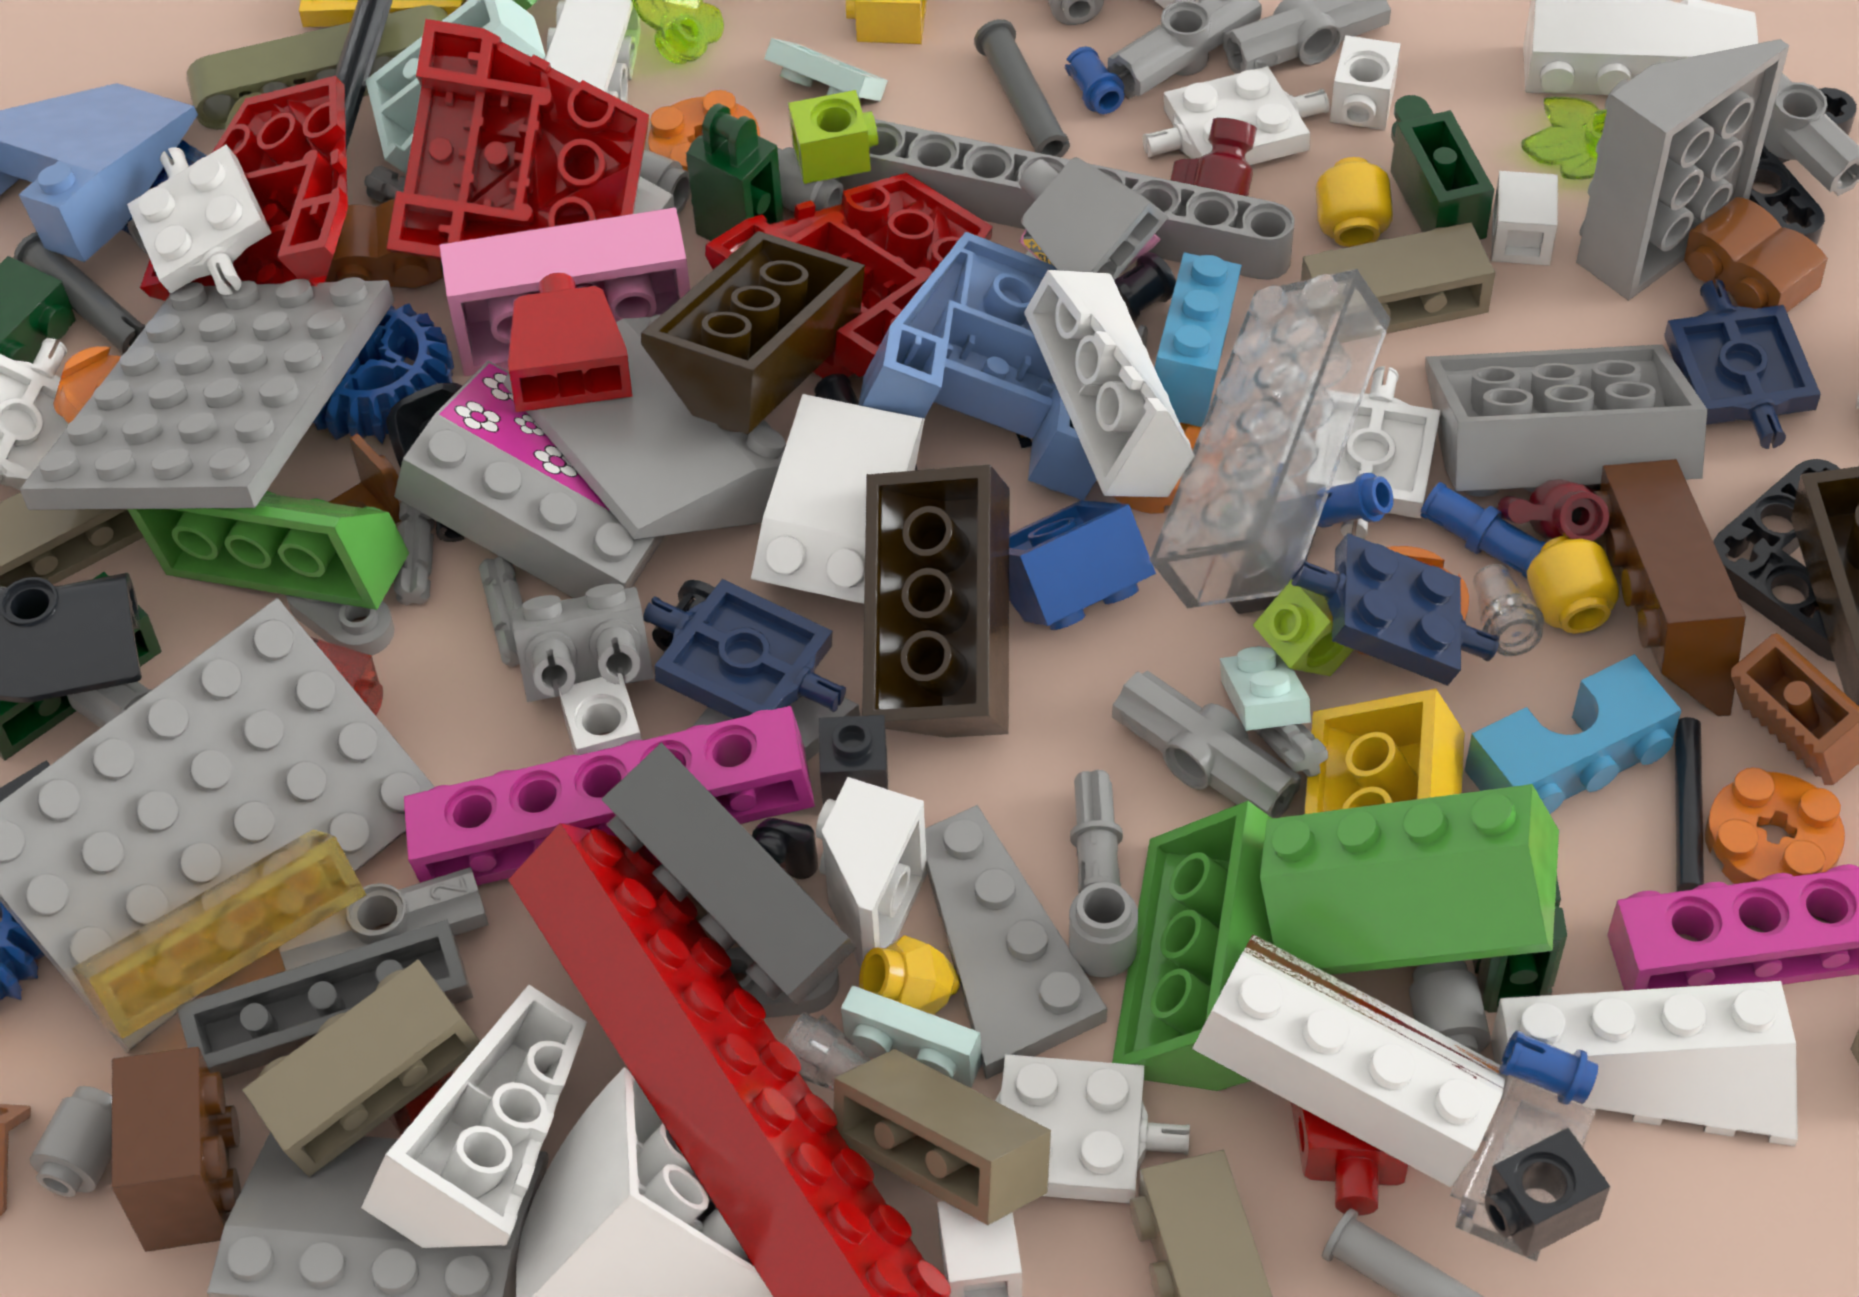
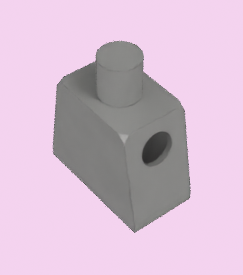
M1077 157L1071 159L1059 173L1045 160H1037L1024 171L1020 178V187L1035 200L1023 215L1022 225L1054 267L1060 271L1110 273L1115 281L1169 218V216L1141 194Z

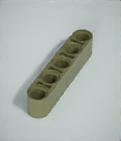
M426 5L389 13L370 76L423 36L425 19L442 21L448 16L447 12L441 7ZM350 23L207 55L197 59L189 66L186 74L192 103L197 111L198 116L196 118L199 123L215 130L225 129L228 115L233 105L244 95L256 92L268 93L334 76ZM367 86L365 89L364 96L369 95Z

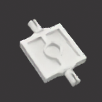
M1268 66L1245 70L1238 74L1202 83H1194L1186 87L1164 92V111L1172 122L1173 128L1143 134L1144 150L1149 158L1178 149L1191 159L1200 158L1212 151V145L1208 140L1212 119L1222 117L1241 120L1257 127L1253 149L1245 155L1249 165L1308 151L1310 148V131L1301 118L1328 113L1329 99L1327 94L1324 93V89L1296 97L1289 95L1282 89Z
M227 145L199 159L191 166L188 165L183 150L176 147L169 148L172 159L165 151L160 156V161L169 177L168 180L128 203L129 211L157 277L170 293L175 292L196 278L212 275L217 291L222 295H231L233 291L229 283L236 291L240 289L242 284L232 264L233 261L246 248L272 232L238 158Z
M51 338L45 339L42 342V346L33 364L15 361L0 354V484L11 486L17 490H20L36 469L40 460L46 456L68 426V422L55 411L53 406L61 379L55 374L64 356L67 354V348L63 343L59 342L52 358L49 359L48 356L56 341Z
M1385 366L1377 367L1374 370L1370 394L1344 395L1320 391L1301 476L1299 496L1310 495L1316 488H1328L1355 482L1356 477L1360 474L1371 472L1377 477H1384L1392 488L1394 500L1393 507L1389 512L1390 514L1421 519L1420 514L1424 504L1441 410L1412 406L1394 398L1399 375L1395 369L1389 367L1386 384L1382 385ZM1362 518L1343 522L1341 534L1344 537L1347 533L1352 534L1354 521H1358L1356 536L1362 539L1366 538L1368 522Z
M1005 1054L1002 1089L995 1101L1051 1130L1048 1193L1043 1196L1130 1204V1199L1135 1198L1137 1171L1145 1158L1146 1151L1188 1155L1190 1124L1175 1125L1148 1122V1114L1142 1101L1144 1065Z

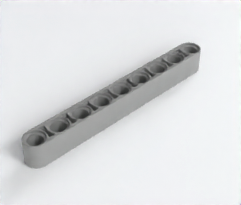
M875 119L878 146L869 147L871 171L843 176L840 183L843 184L844 190H848L902 173H908L984 221L1025 229L1021 222L1022 217L1035 200L1020 187L1019 182L1022 174L1033 162L1040 159L1045 160L1059 173L1070 159ZM1090 164L1141 194L1169 216L1155 233L1161 240L1148 252H1153L1162 259L1176 262L1182 261L1184 252L1199 256L1213 255L1227 262L1241 264L1240 275L1256 279L1270 280L1278 278L1289 269L1295 218L1292 212L1284 205Z

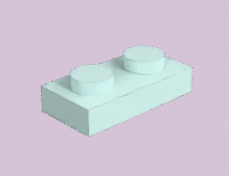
M771 38L764 58L782 66L780 76L787 80L808 87L812 86L813 80L829 85L827 95L856 90L859 101L860 98L881 101L888 82L884 78L795 42Z
M1262 646L1249 647L1239 651L1237 656L1220 658L1221 682L1246 731L1311 723L1310 698L1295 671L1290 669L1272 648Z
M852 985L841 1007L845 1040L850 1042L856 1050L868 1057L876 1058L896 1049L942 1074L972 1087L982 1065L980 1032Z

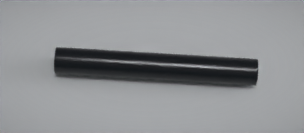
M1691 717L1679 719L1675 731L1677 892L1693 890L1704 884L1701 722Z

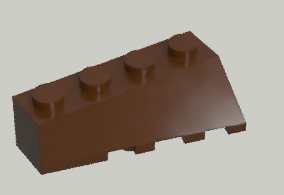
M1677 459L1603 465L1600 491L1592 493L1601 497L1609 510V522L1604 531L1606 535V554L1611 567H1618L1622 575L1621 587L1625 605L1627 607H1634L1638 615V634L1642 647L1651 648L1662 675L1718 717L1730 716L1735 692L1731 670L1739 663L1746 615Z

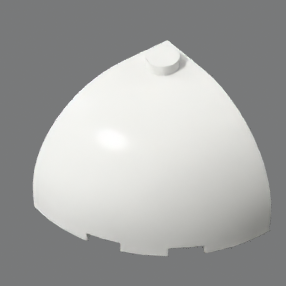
M624 1067L594 1099L574 1125L553 1158L539 1185L528 1211L519 1242L516 1264V1297H773L633 1075Z

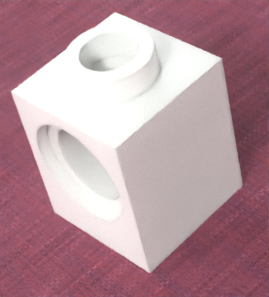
M1345 35L1334 80L1330 122L1385 131L1396 85L1401 43Z
M1499 171L1492 211L1491 262L1550 266L1558 226V175Z
M622 673L618 674L619 684L610 683L603 677L573 684V687L563 695H561L560 688H558L565 724L575 755L620 746L632 740H641L640 730Z
M945 1201L937 1202L945 1278L951 1287L949 1297H1022V1269L1013 1212L990 1225H986Z

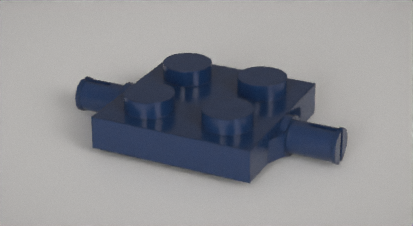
M1716 279L1714 286L1713 280H1710L1700 288V295L1703 297L1707 312L1696 317L1668 320L1664 337L1673 361L1707 408L1706 425L1749 420L1754 425L1761 447L1769 449L1771 443L1772 448H1776L1786 440V434L1781 427L1777 415L1816 410L1821 393L1784 305L1756 309L1735 307L1729 299L1725 283L1722 280Z
M1347 533L1335 548L1334 572L1308 563L1304 559L1298 562L1293 571V581L1291 582L1293 586H1298L1324 596L1325 600L1328 601L1327 604L1333 617V642L1447 686L1461 671V650L1480 657L1487 662L1497 652L1499 646V637L1497 635H1492L1466 625V622L1463 620L1461 614V577L1450 574L1439 567L1430 566L1392 551L1381 544L1372 543Z
M721 579L706 600L686 612L660 600L656 596L651 599V603H648L644 611L643 620L645 622L654 624L674 634L671 645L654 665L655 681L732 719L749 716L761 710L787 707L802 696L830 709L832 712L837 711L838 705L840 706L844 700L846 687L833 683L814 673L816 667L832 647L833 631L729 581Z

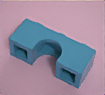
M1185 252L1183 253L1154 369L1164 390L1168 394L1178 421L1205 428L1242 265L1224 261L1213 255L1199 256Z
M1634 654L1581 680L1572 718L1582 729V733L1564 735L1552 732L1542 726L1529 709L1525 707L1471 734L1464 771L1480 791L1533 784L1542 802L1551 814L1564 800L1584 790L1588 792L1598 791L1613 781L1618 773L1640 762L1642 765H1649L1661 759L1674 743L1673 738L1681 709Z

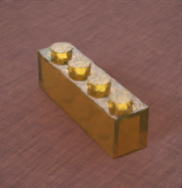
M312 829L76 965L72 970L104 1027L124 1039L367 894L337 838L334 835Z

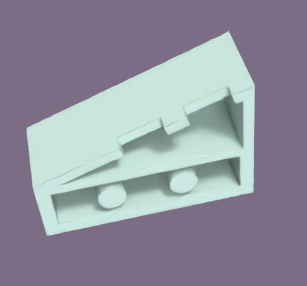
M468 0L442 20L443 22L484 28L500 36L505 44L530 57L533 54L542 59L545 57L534 16L513 0ZM422 37L365 80L384 159L405 174L408 168L421 91L416 72Z

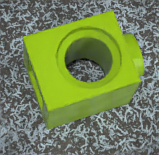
M856 90L788 103L792 146L803 184L871 171L869 147L878 146L877 127L872 111L862 112Z
M1291 579L1253 626L1290 669L1332 676L1354 649L1332 641L1333 617L1325 597L1301 587L1293 586L1291 584L1293 580Z

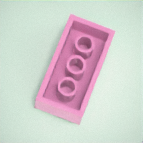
M676 207L440 244L446 295L464 376L474 375L487 361L494 363L504 370L508 369L514 301L521 295L539 293L541 279L551 273L570 275L575 281L576 288L596 286L603 289L616 322L625 318L662 315L690 291L687 259Z

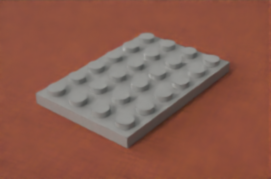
M350 277L338 282H320L314 287H311L310 282L305 279H295L283 284H256L253 281H241L242 284L238 291L230 285L233 291L231 295L220 294L216 286H203L201 283L192 282L170 293L164 304L145 325L143 331L126 353L120 357L119 362L101 385L95 389L91 398L74 420L68 424L66 430L46 456L40 460L36 469L20 488L28 510L255 508L395 301L388 280L364 281L358 277Z
M276 598L0 802V902L124 1051L128 1053L178 1013L177 1005L195 1000L273 938L276 934L275 928L292 923L406 832L404 796L428 791L434 785L282 602Z

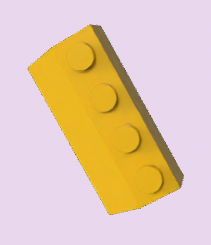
M1436 688L1313 711L1311 733L1328 750V759L1320 763L1321 773L1312 777L1307 776L1304 814L1462 793L1465 732Z

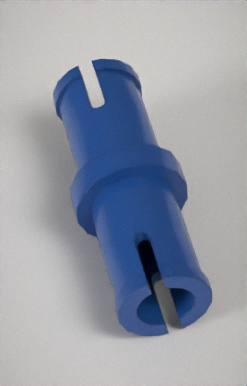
M1439 482L1432 489L1421 509L1420 517L1429 519L1465 540V548L1475 554L1484 551L1520 572L1525 578H1527V570L1531 561L1541 552V548L1546 544V542L1539 541L1503 520L1501 517L1502 512L1497 508L1489 506L1484 509L1451 490L1442 482Z

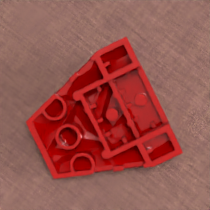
M425 19L416 72L421 91L404 191H396L386 248L389 252L442 260L440 244L634 214L650 118L649 114L584 80L581 82L574 80L551 68V64L548 61L534 54L532 57L505 44L500 36L484 28Z
M336 75L246 98L212 151L214 152L227 145L238 158L272 232L246 248L233 261L232 264L241 281H253L256 284H283L295 279H305L310 282L311 287L326 281L348 211L344 84ZM149 259L140 289L149 297L166 301L170 292L159 281ZM212 275L196 278L190 282L201 283L203 286H216Z
M902 173L844 190L842 203L815 211V204L812 200L796 204L794 218L768 224L763 214L748 218L705 245V257L714 270L755 233L760 231L865 265L860 315L837 330L835 351L813 372L821 378L837 373L844 374L847 377L853 374L862 377L865 375L892 322L963 234L968 232L990 240L993 226L908 173Z

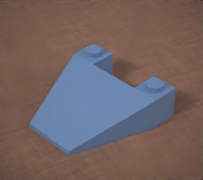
M119 83L0 110V195L19 179L32 182L19 194V197L44 248L86 262L124 228L132 216L127 204L149 190L164 167L160 161V156L165 151L171 157L168 149L178 146L198 116L197 111L193 105Z
M965 232L890 325L863 377L859 405L925 419L934 402L1031 438L1033 440L1028 480L1045 486L1050 490L1085 500L1097 479L1024 314L1046 272L1057 269L1054 265Z

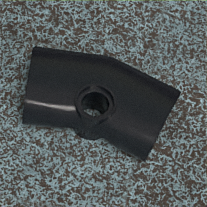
M129 573L54 586L48 580L39 577H28L15 581L8 587L0 586V701L15 703L37 702L141 680L142 675L134 630L140 629V616L134 586Z

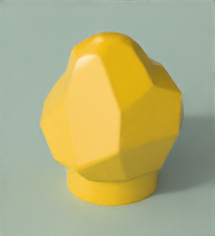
M906 935L898 938L886 948L875 947L871 949L864 957L859 973V987L861 989L935 1015L948 1003L950 996L956 994L960 987L959 977L953 965L943 953L930 944Z

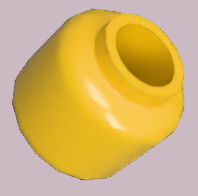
M1347 157L1337 161L1333 167L1326 170L1319 177L1315 187L1318 223L1321 231L1331 239H1334L1337 244L1352 247L1372 243L1378 240L1380 234L1389 228L1393 220L1391 184L1387 172L1378 165L1368 163L1366 159L1361 157Z
M1565 536L1554 538L1541 548V552L1533 558L1527 570L1528 584L1541 618L1550 626L1563 629L1567 633H1584L1601 626L1610 617L1611 610H1613L1620 597L1618 583L1606 552L1594 541L1568 539Z

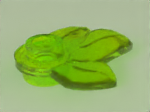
M632 0L639 18L656 30L654 40L657 49L663 57L672 63L685 64L698 60L706 52L708 44L717 42L723 34L724 21L720 9L714 5L703 3V0Z
M1545 98L1543 102L1544 110L1551 126L1523 139L1521 142L1522 149L1538 163L1546 165L1560 164V173L1565 179L1583 180L1594 177L1598 158L1596 147L1603 133L1607 110H1599L1592 102L1579 98Z

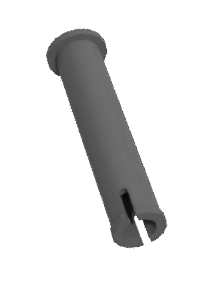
M997 19L986 23L977 31L974 37V45L977 51L986 56L1035 152L1061 158L1070 147L1069 139L1062 131L1015 42L1016 30L1011 22L1004 19Z
M37 232L28 235L18 244L14 252V259L61 280L72 309L118 348L122 355L126 353L129 349L128 345H132L145 328V325L132 316L64 255L45 249Z

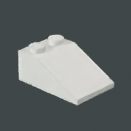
M802 394L763 515L751 579L864 604L866 474L915 471L925 419Z

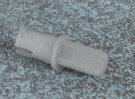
M1098 769L1092 772L1082 771L1074 779L1077 825L1070 831V842L1077 848L1079 868L1078 894L1087 886L1097 882H1110L1121 887L1117 851L1118 844L1123 840L1122 828L1114 823L1113 791L1108 773Z

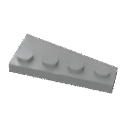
M978 805L925 828L927 873L939 916L942 917L948 938V948L954 969L957 970L971 1029L980 1032L982 1068L985 1078L988 1079L1003 1072L1005 1054L1034 1057L1107 1022L1106 1005L1079 963L1073 957L1069 947Z

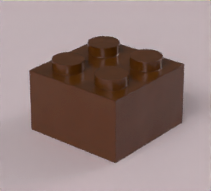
M199 1046L113 1058L112 1189L144 1251L221 1241L225 1223L241 1193V1187L236 1168L229 1169V1148L239 1147L240 1144L238 1115L234 1105L226 1106L224 1084L220 1072L210 1073Z

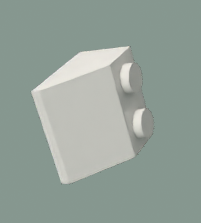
M847 777L837 800L828 799L823 805L817 821L816 837L822 839L823 843L819 870L821 874L826 875L828 903L842 931L857 947L853 954L861 968L864 957L871 949L875 947L886 948L897 940L927 875L924 801Z

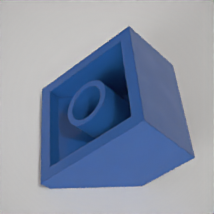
M1080 500L1009 534V601L1025 622L1049 626L1050 630L1062 629L1079 622L1086 616L1083 609L1103 600L1104 604H1111L1131 597L1139 591L1138 582L1156 574L1129 504Z

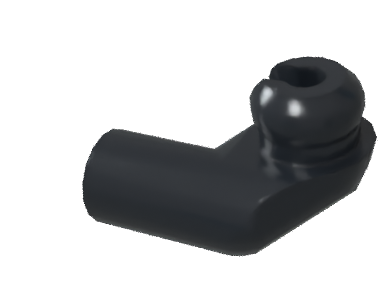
M768 818L755 827L752 837L779 865L785 861L788 874L796 879H806L816 873L818 869L816 836L810 825L778 818Z

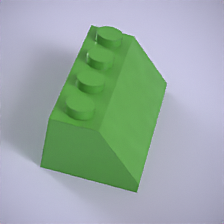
M266 491L255 508L127 509L166 575L374 610L379 608L409 555V551L390 513L375 507L359 508L333 504L317 498L307 500L276 495Z
M1533 784L1267 819L1260 881L1273 945L1329 975L1553 951L1559 829Z
M1245 801L1149 840L1138 906L1137 952L1133 963L1127 971L1112 1063L1144 1065V1080L1213 1091H1220L1251 1081L1192 1049L1252 934L1273 944L1260 881L1266 821L1273 818L1251 802Z

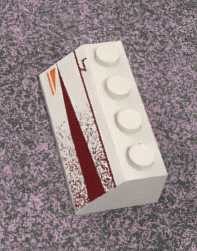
M1252 934L1192 1048L1449 1187L1454 1184L1477 1152L1503 1095L1505 1075L1500 1074L1499 1071L1501 1065L1254 934Z

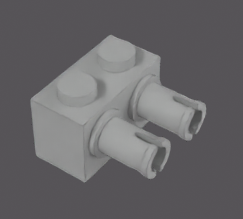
M603 584L589 589L586 592V596L560 600V597L554 595L539 596L525 601L522 604V608L511 610L513 634L527 702L560 696L558 688H560L561 695H563L573 687V684L603 677L610 683L619 684V673H622L625 684L654 679L637 587L624 589V586L621 584Z

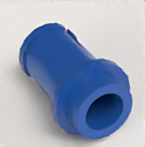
M1085 46L1074 50L1067 58V61L1071 64H1065V70L1083 92L1082 100L1086 108L1099 114H1109L1118 109L1124 100V83L1117 74L1108 71L1100 60L1098 53L1092 47Z
M1371 472L1363 473L1356 477L1355 482L1314 489L1310 496L1314 499H1323L1311 500L1309 506L1314 522L1321 528L1361 518L1368 523L1377 522L1384 517V514L1391 511L1394 500L1393 491L1389 482L1384 477H1377Z
M1516 1030L1505 1048L1501 1060L1503 1063L1499 1071L1500 1074L1505 1076H1513L1558 1094V1102L1568 1105L1572 1100L1584 1104L1595 1084L1598 1064L1587 1060L1588 1055L1586 1051L1578 1049L1574 1054H1571Z

